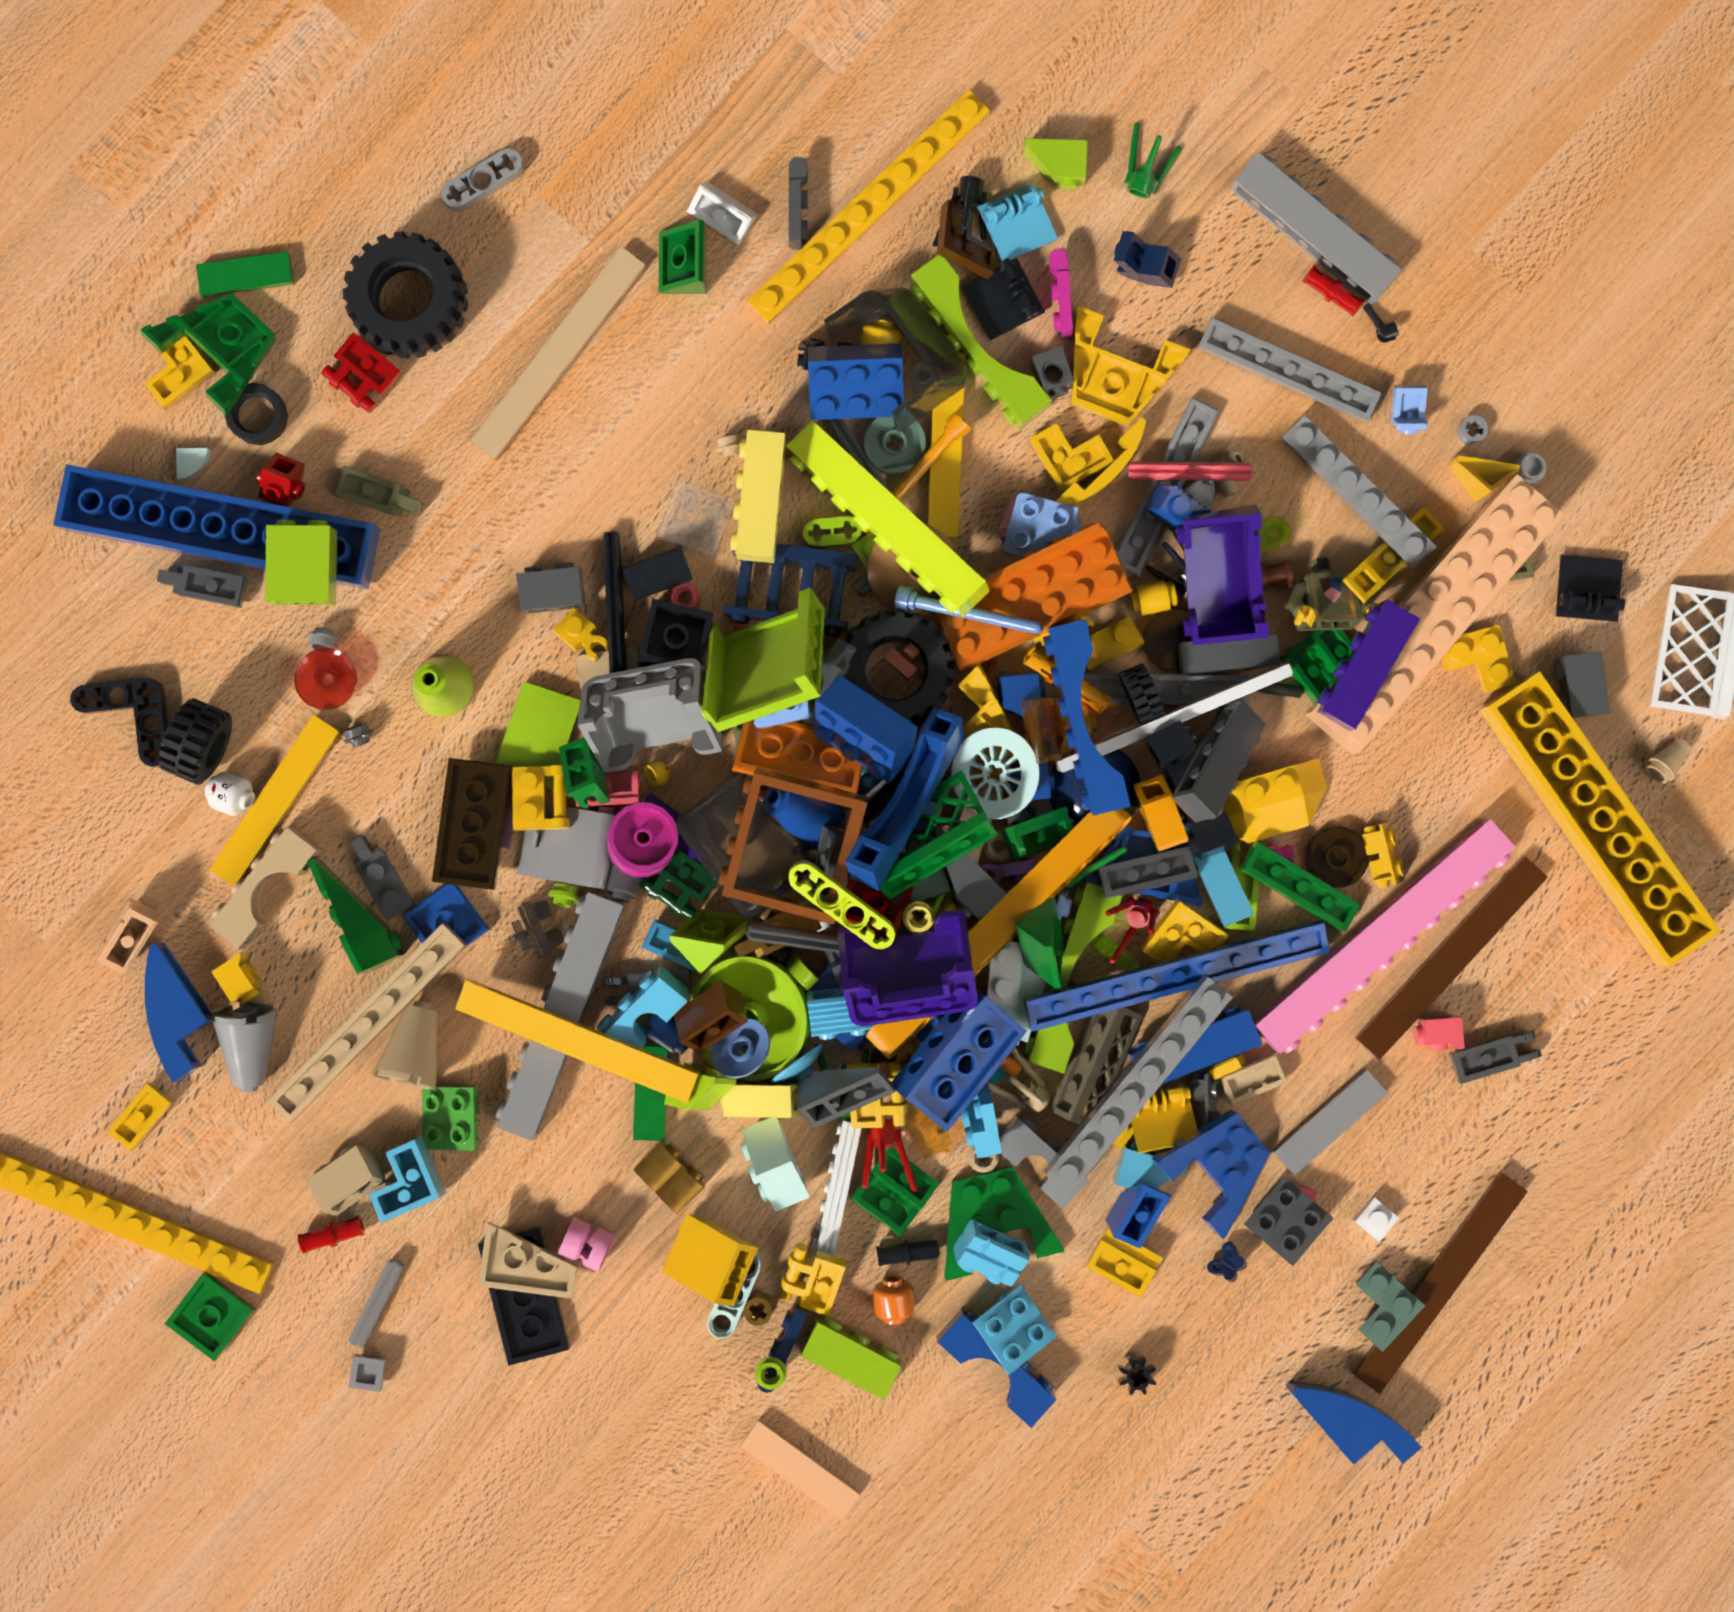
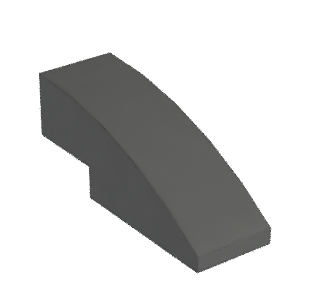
M1278 634L1269 635V638L1201 645H1193L1192 642L1177 643L1180 674L1235 671L1280 665Z

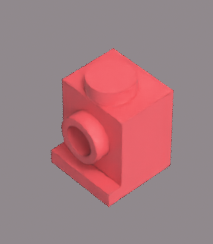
M1444 1016L1417 1019L1418 1026H1414L1416 1045H1429V1050L1449 1049L1448 1044L1451 1045V1048L1465 1049L1462 1017Z

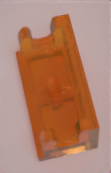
M1055 697L1021 701L1026 741L1035 753L1037 764L1063 760V755L1059 751L1054 711Z

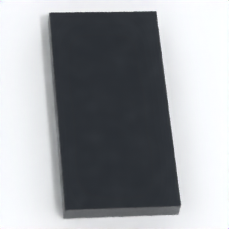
M540 1226L513 1233L545 1249ZM484 1241L478 1243L481 1259L483 1254ZM489 1288L508 1366L570 1349L558 1297Z

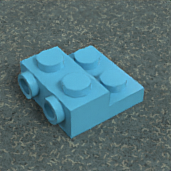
M987 1081L961 1114L963 1126L966 1127L964 1129L968 1147H975L977 1158H986L1002 1153L994 1105Z

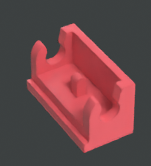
M640 770L617 771L605 774L610 802L601 804L594 796L585 798L587 799L588 807L622 806L642 802ZM576 802V807L583 808Z

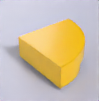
M1240 1053L1227 1058V1060L1219 1064H1214L1209 1072L1213 1079L1216 1080L1242 1068L1246 1060L1243 1054Z

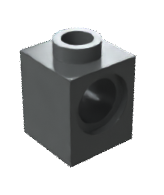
M1063 347L1033 355L1031 366L1036 381L1045 393L1050 395L1051 399L1068 394V389L1072 388L1074 380ZM1056 369L1060 372L1061 379L1050 381L1045 376V371Z

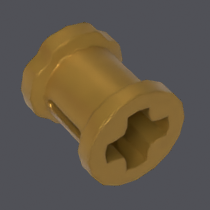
M762 1292L752 1294L747 1299L744 1308L746 1320L754 1326L766 1324L770 1320L773 1311L772 1299ZM764 1304L763 1311L765 1313L760 1312L758 1315H755L753 1313V1305Z

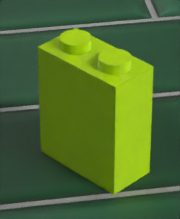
M277 520L276 525H266L265 601L272 605H336L337 530L327 525V521L309 520L308 525H296V521Z

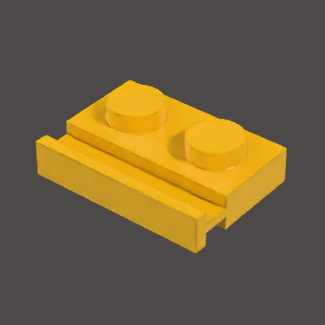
M1107 1226L1085 1266L1142 1298L1163 1257L1143 1245L1140 1249L1114 1238L1109 1226Z

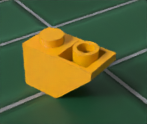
M1163 775L1134 784L1133 788L1139 812L1158 851L1160 852L1187 842L1188 836L1176 803L1171 798L1172 793Z

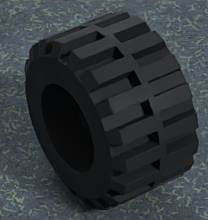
M195 698L186 701L171 719L163 736L159 751L160 769L196 785L206 781L218 767L227 749L232 731V716H230V713Z

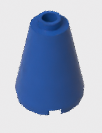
M773 787L766 791L763 799L764 808L798 846L805 849L817 850L822 826L839 827L840 821H844L845 817L844 808L841 805Z

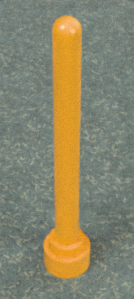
M954 412L945 421L947 423L943 428L945 432L891 492L899 501L954 439L958 441L960 437L964 438L972 430ZM868 529L864 533L869 534L871 531Z

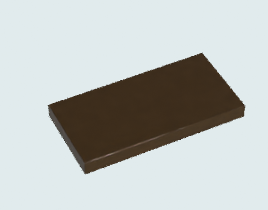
M448 758L432 882L496 890L512 766Z

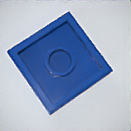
M445 884L402 916L421 943L442 923H446L467 944L464 948L490 930L459 885Z

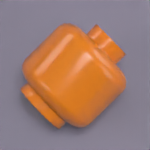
M888 1275L883 1278V1281L876 1284L873 1289L874 1312L876 1316L889 1325L905 1323L915 1310L914 1289L911 1283L902 1280V1277L899 1275Z

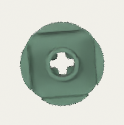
M905 413L904 416L877 417L864 435V451L877 471L889 475H900L909 472L925 452L926 438L923 428L917 421ZM896 435L897 440H903L904 445L899 446L898 451H893L890 447L887 448L886 443L890 442V436Z

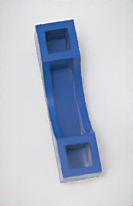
M1039 673L997 677L999 702L1004 710L1015 714L1024 724L1027 732V742L1033 749L1038 761L1039 782L1032 800L1051 798L1050 791L1055 790V780L1053 772H1048L1047 760L1052 759L1050 742L1045 741L1044 729H1048L1049 720L1047 711L1042 710L1041 698H1045L1046 694L1044 680L1039 679ZM1018 762L1010 769L1020 768V763ZM1021 771L1010 774L1012 777L1021 780ZM1008 781L1013 790L1016 791L1018 784Z
M961 1309L936 1336L937 1343L960 1364L971 1359L984 1358L992 1360L1002 1367L972 1322L979 1317L973 1311L967 1314ZM1026 1361L1008 1375L1010 1387L1006 1402L1007 1406L1032 1428L1057 1399L1052 1391L1055 1388L1054 1385L1042 1374L1037 1378L1029 1370L1032 1367L1031 1364Z

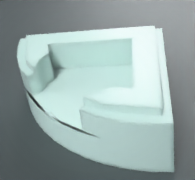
M176 448L177 480L184 481L193 478L207 464L210 457V449Z

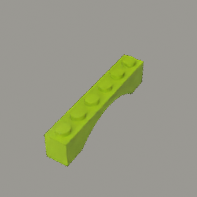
M938 254L911 274L910 283L912 285L909 288L919 302L924 300L930 308L928 314L935 325L938 327L942 325L949 335L946 338L955 351L961 350L962 353H966L967 360H965L967 368L974 376L980 375L986 383L983 385L985 392L993 401L998 399L1004 408L1001 412L1010 425L1016 424L1019 429H1022L1050 408L1051 399L1033 376L1018 373L1003 366L989 356L976 342L967 327L961 310L959 276L943 256Z
M1087 882L1084 883L1083 888L1077 887L1072 904L1076 905L1073 918L1068 916L1062 932L1067 937L1063 946L1061 988H1054L1046 982L1043 993L1068 987L1070 974L1085 947L1100 932L1113 925L1116 914L1107 916L1105 912L1119 905L1122 896L1105 900L1102 887ZM1068 1022L1037 1030L1034 1036L1030 1035L1023 1052L1028 1054L1027 1061L1065 1074L1074 1046Z

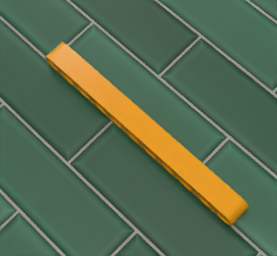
M1119 809L1094 816L1089 812L968 932L974 976L1017 935L1015 926L1017 922L1047 899L1054 898L1127 826L1132 819V816L1127 811ZM935 1016L874 1025L866 1037L887 1059H891Z

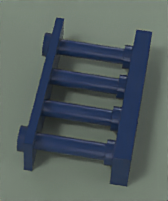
M777 544L775 563H769L772 567L766 611L747 608L753 563L756 562L739 560L741 565L735 607L724 605L723 611L725 617H730V622L748 624L749 620L765 621L785 614L778 612L784 567L791 563L799 564L800 569H802L800 591L813 588L814 573L818 571V567L831 569L830 572L833 573L828 616L827 619L824 618V634L841 636V632H848V621H841L840 613L845 575H849V571L856 572L857 554ZM732 550L733 556H736V551Z

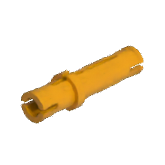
M1032 647L1025 655L1023 664L1044 676L1046 682L1052 684L1050 668L1055 667L1054 660L1043 654L1036 647ZM1083 679L1081 701L1091 706L1097 712H1103L1109 704L1111 696Z

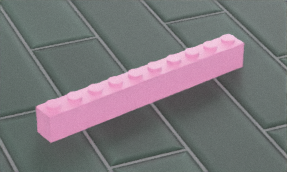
M1491 819L1482 820L1253 1021L1257 1032L1276 1053L1281 1054L1285 1051L1287 1054L1300 1044L1301 1041L1298 1039L1307 1030L1309 1033H1312L1324 1022L1322 1017L1330 1010L1336 1012L1348 1001L1345 997L1354 989L1356 992L1363 989L1371 981L1369 976L1377 969L1382 971L1395 960L1392 956L1399 949L1405 951L1418 940L1415 935L1423 928L1429 930L1441 920L1440 913L1447 907L1451 910L1459 905L1465 898L1462 894L1470 887L1476 889L1488 878L1486 873L1494 866L1498 869L1508 862L1511 858L1509 853L1516 847Z

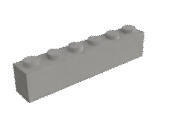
M1258 152L1234 180L1230 190L1372 306L1402 271L1397 267V261L1390 255L1382 254L1374 248V243L1369 237L1364 234H1357L1350 228V223L1339 214L1334 215L1326 208V203L1319 196L1314 194L1311 196L1302 188V183L1292 175L1287 176L1283 173L1273 158L1267 155L1263 156Z

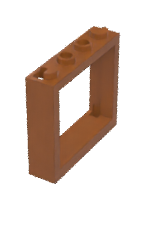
M755 767L753 776L747 774L742 793L748 794L745 806L739 805L734 824L740 825L737 837L730 836L726 854L732 855L729 867L722 866L718 882L719 885L724 886L722 896L834 924L835 919L816 905L735 885L761 785L851 808L832 878L845 886L848 876L845 861L857 842L868 803L867 796ZM829 887L825 903H833L838 899L839 895L836 889Z

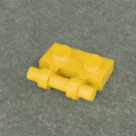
M901 1062L888 1063L889 1074L885 1076L891 1082L901 1071ZM880 1063L848 1064L846 1069H880ZM896 1091L891 1094L892 1102H883V1098L856 1109L850 1112L852 1128H883L885 1125L884 1115H893L894 1126L906 1125L905 1114L908 1112L907 1101H904V1097Z
M798 1243L795 1250L789 1255L787 1261L789 1268L787 1273L782 1276L780 1287L782 1288L780 1297L783 1300H791L793 1294L801 1296L799 1307L829 1316L848 1260L819 1250L815 1260L809 1259L806 1256L808 1251L807 1245ZM800 1272L809 1274L807 1282L799 1279Z

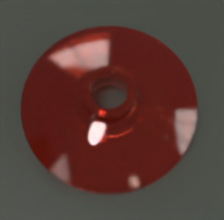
M320 648L309 652L300 660L295 671L294 683L298 695L307 705L319 710H332L341 707L352 697L357 685V673L352 661L344 653L331 648ZM330 674L333 676V683L326 686L323 680L326 675Z

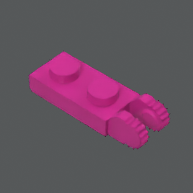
M1057 247V249L1054 248L1051 254H1049L1050 274L1057 279V282H1051L1052 301L1058 300L1059 312H1053L1054 331H1061V340H1071L1074 338L1068 255L1065 250Z

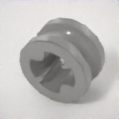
M1479 415L1466 417L1458 425L1457 435L1460 441L1467 445H1476L1481 442L1488 434V423ZM1475 423L1478 426L1476 431L1480 430V434L1476 433L1472 437L1467 433L1470 429H1466V426Z

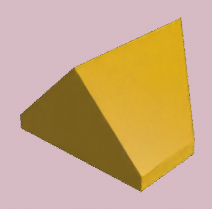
M1460 455L1450 461L1451 470L1475 502L1519 472L1520 465Z

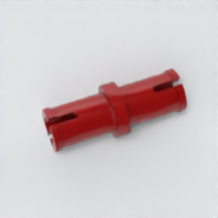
M1315 265L1311 267L1302 281L1325 296V301L1328 303L1330 301L1334 302L1352 317L1365 301V299L1360 298L1342 285L1343 281L1340 279L1334 280Z
M356 1216V1218L336 1224L329 1222L324 1224L323 1228L298 1234V1243L301 1252L305 1254L328 1245L332 1248L338 1246V1242L360 1235L363 1236L365 1235V1229L361 1217Z

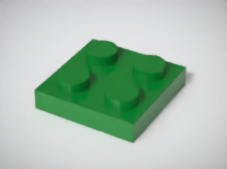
M203 1272L165 1322V1325L215 1362L256 1308L211 1274Z

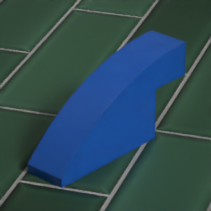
M165 942L154 943L149 948L145 971L146 1015L154 1047L173 1083L183 1080L202 1067L185 1040L213 1022V1015Z
M1289 1382L1286 1385L1288 1390L1353 1465L1380 1441H1383L1403 1464L1422 1448L1400 1424L1382 1410L1361 1398L1318 1384Z

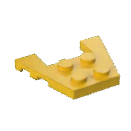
M1078 306L1075 316L1072 374L1074 382L1072 385L1071 405L1129 427L1188 357L1191 349L1164 340L1153 369L1093 346L1104 315Z
M978 664L957 685L980 708L963 725L965 732L964 740L973 733L986 728H1004L1014 732L982 667ZM916 732L914 747L918 738V732ZM996 746L997 755L999 759L1002 747ZM987 748L984 752L991 760L990 749ZM1010 750L1008 751L1005 762H1007L1010 758L1014 756V754ZM978 756L976 762L985 765L982 758ZM953 760L944 774L946 779L951 777ZM973 766V775L982 774L983 771ZM993 766L994 771L990 773L992 779L998 778L1003 773L1002 768H995ZM983 777L974 779L976 787L983 782ZM988 784L980 790L981 793L988 787Z

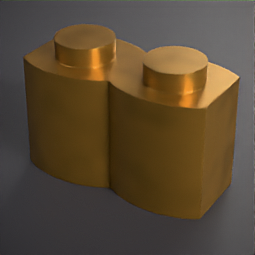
M661 1141L633 1170L678 1215L705 1188V1184L702 1182L705 1177L693 1164L688 1167L680 1159L683 1154L673 1143L670 1142L666 1145Z

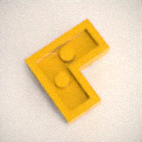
M185 335L161 354L168 365L144 384L160 405L167 410L213 375L215 371L187 335Z
M1057 423L1029 439L1059 493L1067 490L1074 482L1078 484L1114 462L1100 435L1072 449Z
M1499 625L1461 635L1441 658L1445 672L1475 664L1483 693L1516 684Z
M1177 898L1157 924L1154 934L1149 935L1140 949L1160 963L1174 959L1185 944L1197 952L1222 946L1229 935L1226 931Z

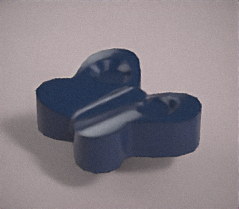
M1226 1242L1222 1246L1221 1259L1209 1262L1207 1269L1215 1276H1224L1227 1281L1235 1282L1238 1277V1271L1247 1267V1261L1239 1256L1238 1249L1233 1243Z

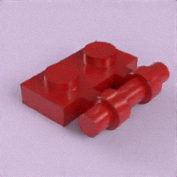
M354 332L333 355L342 363L336 371L332 366L327 365L321 372L329 380L330 386L335 390L340 389L350 397V402L357 408L362 407L368 413H371L377 406L369 398L370 393L375 390L384 397L403 374ZM352 372L364 381L359 388L348 380Z

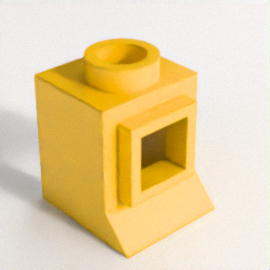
M249 951L240 952L211 971L231 1003L242 1001L246 1004L260 995L258 990L262 988L260 985L262 980L252 964L247 963Z

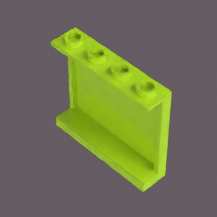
M811 588L799 591L798 609L725 636L715 623L711 624L710 637L707 640L708 657L705 661L706 678L703 683L704 698L703 704H701V712L707 722H711L717 732L821 696L825 608Z

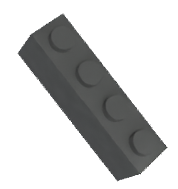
M1243 699L1219 707L1171 797L1194 822L1215 819L1222 813L1223 805L1229 794L1234 790L1241 770L1247 765L1248 757L1253 747L1260 740V734L1265 723Z

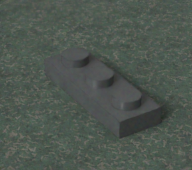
M1190 846L1115 863L1097 869L1105 900L1198 877Z

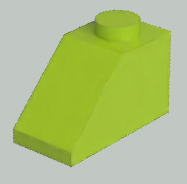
M1025 138L1023 154L1053 186H1060L1063 190H1076L1079 186H1084L1087 170L1088 140Z

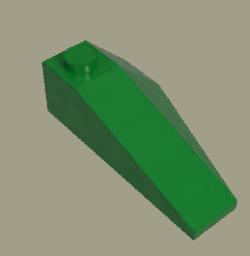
M321 859L307 861L321 895L325 900L330 899L332 903L329 906V915L332 921L336 922L343 929L344 934L340 935L339 939L356 974L372 972L403 956L400 948L404 947L397 931L392 932L390 927Z

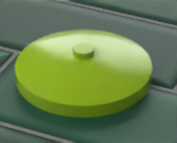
M744 955L740 958L735 956L710 968L697 983L691 1000L722 980L741 992L747 1019H753L761 1023L770 1036L769 1054L761 1067L752 1074L737 1079L743 1081L768 1079L779 1074L794 1063L803 1052L808 1041L810 1020L806 994L793 975L776 961L762 956L757 958V955ZM711 1046L701 1054L715 1068L711 1059Z

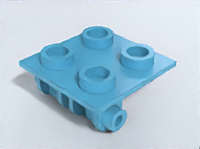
M1033 183L977 207L1001 261L1007 258L1011 260L1058 240L1041 201L1044 199L1042 189L1040 187L1035 188Z
M1019 1285L1011 1292L1006 1291L999 1297V1302L972 1322L1008 1375L1057 1337L1022 1285Z

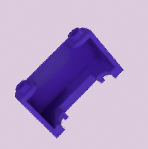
M1256 505L1241 506L1182 518V524L1176 525L1178 544L1183 543L1188 600L1189 617L1183 618L1184 635L1191 636L1193 645L1269 638L1268 621H1265L1264 611L1266 607L1263 600L1260 554L1261 535L1258 531L1262 529L1261 512Z
M946 911L935 919V930L897 936L892 945L886 949L871 947L847 928L837 929L842 987L852 1023L859 1026H871L964 1012L975 1007L978 1003L965 911Z

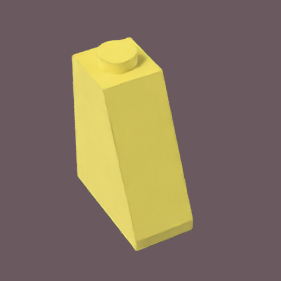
M786 1081L772 1084V1082H738L721 1098L724 1117L792 1118L802 1115L797 1110L798 1081Z

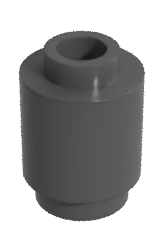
M612 864L606 891L612 895L611 899L629 903L630 899L637 898L641 877H632L625 874Z

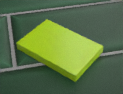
M523 681L495 764L512 767L562 765L559 747L570 743L579 715L580 700ZM554 777L545 778V787L554 789Z

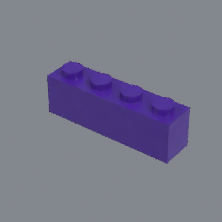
M1387 599L1380 602L1379 605L1374 603L1365 617V620L1369 623L1363 633L1360 631L1356 633L1349 645V648L1353 649L1347 660L1342 659L1334 670L1333 675L1337 677L1331 688L1328 686L1324 688L1317 700V703L1321 704L1317 711L1319 714L1349 731L1357 729L1420 620L1417 616Z

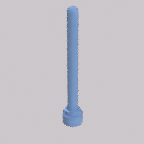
M900 585L895 597V609H902L905 612L915 611L919 608L1033 634H1039L1043 630L1042 623L974 607L964 617L956 611L951 614L941 605L939 600L920 596L919 592H916L912 587Z

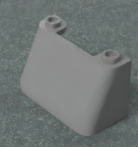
M686 658L599 675L589 679L583 685L577 725L605 774L628 768L634 761L635 750L679 741L692 739L694 750L702 755L723 752L722 732H717L711 722H707L701 712V704H703L704 698L703 683L706 676L698 660Z

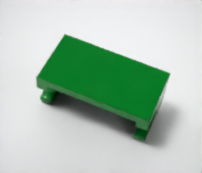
M582 737L560 746L559 752L566 794L569 798L573 797L583 808H588V802L585 798L589 796L596 797V800L601 804L610 802L605 773L585 738Z
M1063 807L1003 829L1001 833L1013 863L1054 848L1073 827L1068 816V809Z

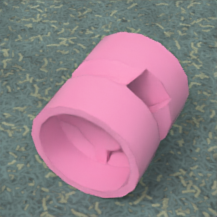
M574 1217L563 1239L558 1255L572 1261L581 1259L583 1266L599 1272L611 1247L615 1233L601 1227L593 1230L591 1223Z

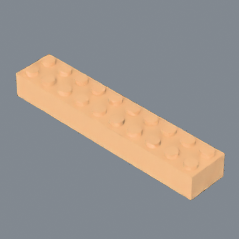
M1518 474L1509 478L1398 605L1420 618L1357 729L1349 731L1319 714L1317 711L1321 704L1317 703V700L1305 715L1351 755L1359 754L1561 521L1565 514Z

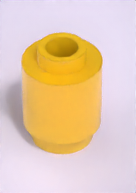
M1160 580L1134 586V592L1130 593L1132 610L1138 611L1140 616L1168 611L1172 606H1176L1177 595L1173 582Z

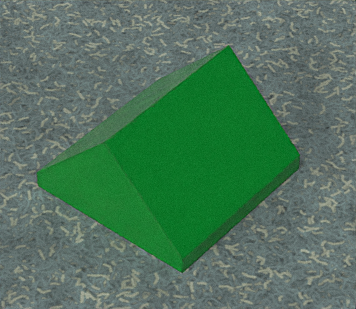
M696 220L659 232L658 293L707 294V231L703 220Z
M1049 898L1017 922L1015 926L1025 966L1052 987L1061 988L1064 939L1055 898Z

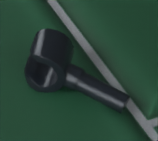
M1366 304L1363 309L1376 327L1377 339L1382 343L1395 340L1398 335L1396 324L1394 322L1383 324L1371 305Z

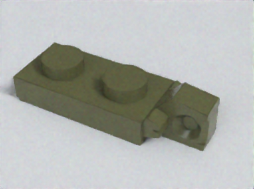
M343 466L333 494L350 502L399 517L402 516L403 510L420 516L424 505L420 503L421 501L408 497L410 490L405 489L402 485L347 466Z

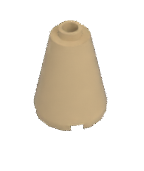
M414 1001L413 1006H406L374 1069L373 1076L375 1078L388 1082L392 1078V1081L399 1082L400 1085L430 1090L436 1088L438 1012L432 1010V1004Z

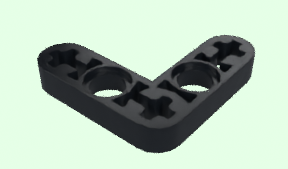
M136 678L81 685L72 691L70 696L71 705L76 711L81 713L94 714L134 709L140 760L147 766L160 767L159 755L156 758V762L154 758L148 756V752L154 749L153 741H146V736L157 737L161 735V740L154 739L156 749H160L163 736L168 727L165 693L159 681L152 678ZM147 684L155 689V693L150 694V704L157 705V709H142L143 705L149 706L148 698L141 694L143 690H146ZM121 687L125 692V698L120 704H113L110 700V693L114 688ZM86 692L87 695L101 696L102 701H90L87 707L86 704L80 703V698H84ZM150 714H155L159 718V726L154 731H148L144 726V720Z

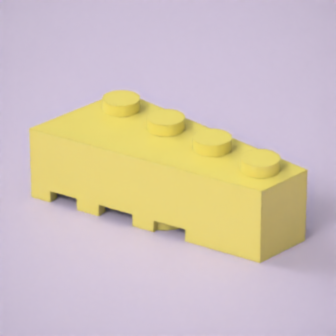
M747 430V438L740 441L739 458L745 459L744 469L737 472L736 488L742 489L741 501L735 500L733 519L739 520L738 532L732 531L730 547L731 550L736 551L737 560L775 563L779 527L777 517L780 514L782 493L780 485L784 481L783 458H786L787 453L785 433Z

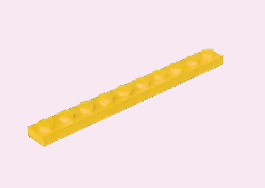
M968 89L747 300L748 304L770 325L990 115V110Z
M0 1151V1188L255 1293L261 1294L274 1266L273 1262Z

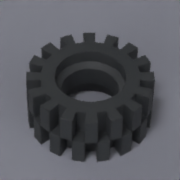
M1143 663L1119 673L1125 695L1140 725L1165 714L1157 688L1154 686L1153 679Z

